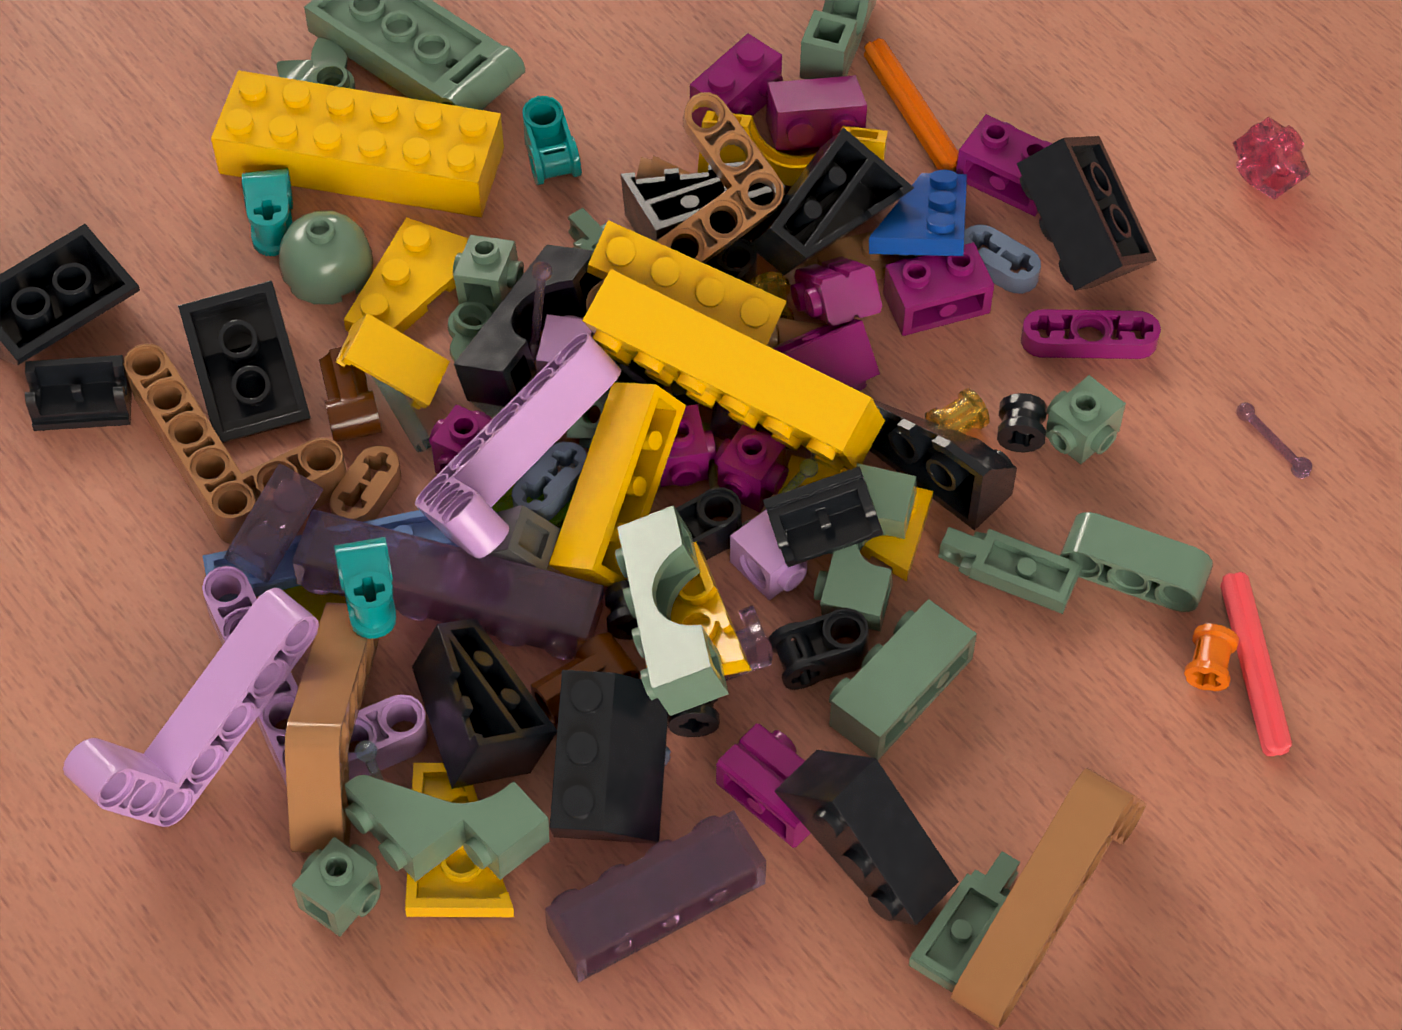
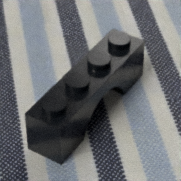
M546 245L454 363L467 401L505 407L538 374L528 344L544 329L547 314L563 317L571 315L579 318L586 315L587 296L591 289L603 280L587 272L593 250Z

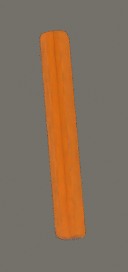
M877 38L873 42L869 41L864 46L865 59L937 169L956 172L959 151L886 41Z

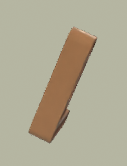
M710 92L694 95L687 102L683 115V127L688 137L727 190L656 241L671 248V245L676 240L681 238L689 239L697 247L698 255L694 259L704 264L770 217L778 209L784 195L783 184L776 172L724 101ZM708 107L716 113L718 122L711 128L698 127L692 119V113L697 108ZM728 145L740 147L744 151L746 161L738 167L727 166L720 157L722 148ZM756 183H763L769 186L773 192L774 200L766 206L754 204L748 196L750 186ZM717 211L729 212L734 217L736 227L727 234L718 233L711 227L709 217ZM604 280L595 285L589 292L586 299V313Z
M142 344L131 349L125 356L124 367L135 401L215 531L224 542L232 545L248 543L330 502L333 491L347 472L341 446L336 441L329 438L310 440L249 471L241 473L166 352L154 344ZM324 468H329V469L324 470V471H318V470H321V469H324ZM285 490L279 493H274L275 491ZM241 511L240 513L229 515L233 512Z
M327 602L324 607L318 632L314 638L286 726L285 767L289 836L292 852L313 853L317 849L323 850L334 837L348 847L350 843L351 821L345 812V808L348 807L345 784L349 782L348 748L379 638L368 639L359 636L353 631L347 603Z
M1085 768L960 976L952 992L951 1000L997 1029L1004 1024L1112 840L1121 845L1126 842L1145 810V802L1089 768Z

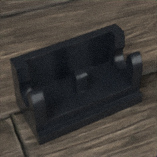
M123 355L25 361V375L30 388V392H25V401L34 431L131 425L132 390L124 367Z
M860 466L763 500L778 547L782 551L787 567L884 534Z

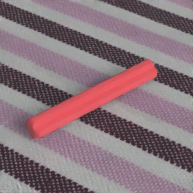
M1244 572L1229 573L1223 576L1220 588L1231 630L1239 637L1237 654L1262 752L1269 757L1282 756L1289 752L1292 740L1250 580Z

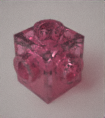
M1270 117L1253 125L1248 132L1232 143L1239 158V161L1236 162V167L1240 175L1249 185L1274 200L1311 174L1301 151L1304 148V142L1299 133L1292 126L1284 127Z

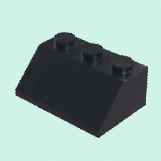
M1100 136L1062 138L1017 163L1022 175L1020 177L1021 187L1026 196L1034 201L1041 216L1039 225L1042 233L1048 241L1054 244L1060 257L1058 263L1060 272L1064 279L1073 285L1075 291L1096 287L1157 261Z
M83 224L0 274L1 360L20 365L140 291L139 285L86 224Z
M562 670L550 830L555 838L659 844L668 712L658 698L654 700L649 698L642 679L611 672Z

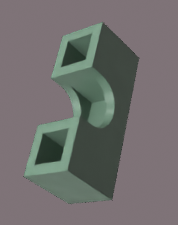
M825 0L822 11L814 10L801 41L799 78L816 79L847 76L877 0Z
M857 463V467L860 466L884 533L883 535L905 539L917 494L916 476ZM869 540L829 553L833 554L829 571L820 570L814 591V600L820 601L821 614L825 615L837 609H853L864 616L868 623V629L881 632L893 586L892 569L873 565L863 558L860 552Z

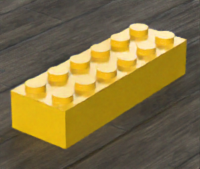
M240 70L236 74L211 137L219 174L242 177V173L288 168L291 186L481 218L504 151L501 113Z
M610 269L582 320L594 333L592 338L599 346L605 348L604 351L615 361L629 366L631 360L646 369L644 373L647 376L668 387L671 386L674 380L677 384L688 390L686 395L707 407L712 408L715 401L718 402L719 405L730 411L728 416L740 424L755 429L757 423L772 432L771 437L774 440L795 451L798 450L800 444L805 446L809 451L816 454L814 459L836 472H841L843 466L853 469L857 467V463H863L885 422L870 396Z

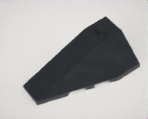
M873 400L885 422L869 451L895 471L916 476V487L933 491L932 499L973 530H976L1013 494L1017 467L1012 464L1006 454L1000 450H993L977 438Z

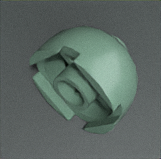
M315 211L301 216L290 225L280 242L279 267L283 281L291 287L292 294L298 299L312 304L333 305L342 302V295L349 294L354 289L356 294H358L363 289L373 271V256L363 229L351 218L335 211Z

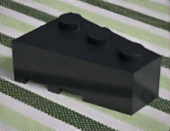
M843 128L820 147L781 200L778 209L768 218L748 246L779 272L786 275L892 206L912 191L914 187Z
M745 161L725 164L730 167H738ZM708 165V172L679 175V168L664 169L665 176L636 179L635 172L620 174L625 216L635 232L657 241L724 193L727 189L710 165ZM756 183L748 189V196L754 204L766 206L774 200L771 188L763 183ZM783 184V189H784L783 198H784V196H785V186H784V184ZM717 211L709 217L711 227L718 233L727 234L736 227L734 217L729 212ZM768 218L741 238L749 241L753 240ZM681 238L671 245V249L693 259L698 255L696 245L689 239Z
M476 618L436 625L412 665V669L451 788L454 789L531 773L556 735L557 729Z
M816 750L774 791L868 897V902L872 909L887 921L896 920L917 925L959 882L876 758Z

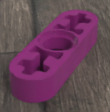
M1040 309L1029 313L1024 319L1021 344L1029 354L1040 358L1143 359L1155 352L1161 327L1159 321L1153 315L1144 311ZM1084 327H1093L1103 334V338L1098 341H1087L1079 336L1078 331ZM1038 329H1044V330H1046V334H1047V336H1049V337H1048V338L1040 337V333H1039V331H1037V330H1038ZM1063 329H1070L1068 339H1064L1065 331ZM1113 329H1116V330H1117V333H1116V338H1118L1117 340L1111 339V338H1112V334H1113ZM1131 331H1140V335L1144 339H1136L1134 332Z

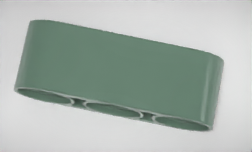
M1083 512L1076 516L1060 554L1064 558L1080 563L1082 566L1080 578L1179 612H1191L1198 607L1213 568V561L1210 556L1194 546L1092 512Z

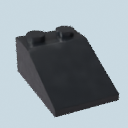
M272 280L178 305L210 422L222 443L311 419Z

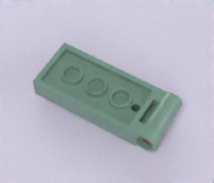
M312 0L304 6L307 27L310 33L318 38H325L336 43L345 51L348 58L411 99L483 110L525 73L526 68L523 60L512 48L501 45L433 0Z

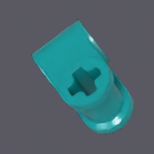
M549 96L531 98L523 107L525 145L535 184L541 185L544 184L545 179L566 174H572L573 177L581 176L582 169L578 148L574 137L571 136L560 102Z
M285 168L242 173L244 202L247 218L251 225V238L254 249L265 256H277L280 251L281 239L292 224L291 210L293 209V198L289 170Z
M381 537L334 545L341 590L345 592L350 624L353 631L359 636L368 639L387 635L396 624V609L393 599V577L386 538Z

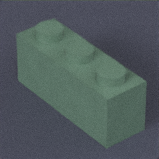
M929 599L916 612L912 610L906 612L897 623L891 639L884 646L880 643L876 644L865 656L861 665L862 669L851 680L847 677L842 679L829 697V703H831L829 726L870 757L877 760L886 753L973 659L977 633Z

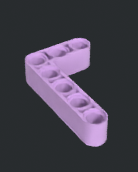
M582 333L575 337L420 492L416 498L415 506L451 542L473 557L480 559L491 553L500 545L509 532V525L491 507L612 386L621 373L620 367L588 333Z
M232 566L215 568L208 573L202 585L208 613L222 646L252 604L257 600L246 575L238 568ZM226 594L238 595L236 599L229 602L218 601L220 597ZM291 672L256 718L286 787V730L277 729L275 726L281 720L289 718L298 691V686ZM400 694L359 710L350 742L360 741L367 745L360 752H348L349 781L358 775L369 776L414 757L423 750L427 743L428 732L424 707L418 699L410 695ZM401 721H410L415 724L412 729L405 732H397L391 729L393 725Z
M272 588L267 590L252 604L144 754L98 738H90L82 741L69 753L64 762V775L104 810L161 827L174 825L188 813L313 642L319 628L318 620L282 589Z

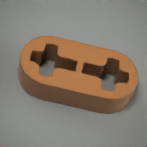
M379 445L364 449L358 455L330 498L333 520L338 527L377 518L401 481L400 462L395 451L389 447ZM384 465L387 466L388 472L380 471L379 469ZM370 468L379 470L371 480ZM361 497L362 509L354 507L350 512H345L344 505L353 507Z

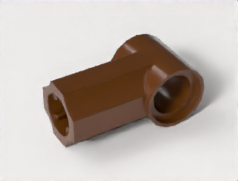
M342 347L330 349L327 355L319 359L328 398V400H325L333 440L340 442L382 433L373 391L368 390L365 372L352 364L350 366L346 364L345 367L336 363V359Z
M606 632L598 634L585 642L577 651L574 660L532 683L531 693L549 720L556 725L558 724L562 670L611 672L640 679L641 674L614 636Z

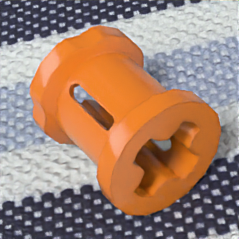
M1203 624L1197 626L1194 629L1192 638L1196 646L1193 660L1186 665L1184 671L1186 681L1200 690H1225L1229 686L1231 679L1228 671L1230 656L1238 648L1239 637L1234 631L1222 625Z

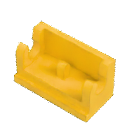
M368 313L351 326L336 359V363L345 367L346 364L349 366L352 364L412 399L411 406L418 410L421 407L425 409L430 405L450 363L446 358Z

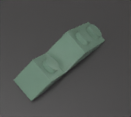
M358 775L345 784L348 807L345 808V812L351 823L362 834L370 831L381 843L378 845V848L386 862L395 871L403 868L415 882L462 846L477 867L484 869L488 866L501 880L550 841L548 817L514 781L498 793L470 803L448 802L368 775Z

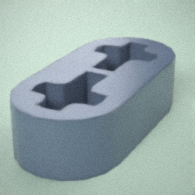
M977 224L965 230L964 244L974 242L977 249L982 245L988 247V249L982 247L978 252L994 284L1006 291L1018 294L1030 292L1036 287L1039 281L1041 260L1032 249L987 225ZM1021 267L1027 269V271L1020 270L1018 273H1014L1011 271V269L1017 271Z
M561 442L550 447L514 485L512 490L514 507L524 505L547 521L552 519L573 496L587 456L585 450L573 442ZM571 463H574V464H575V468H574V469H572L571 467H568V466H569ZM561 465L564 468L558 473L557 466ZM544 494V501L537 500ZM530 497L534 500H532L530 503H527L526 499Z

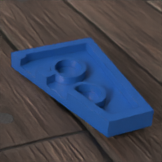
M951 170L921 173L912 184L914 189L897 202L869 237V254L964 256L967 174H956Z

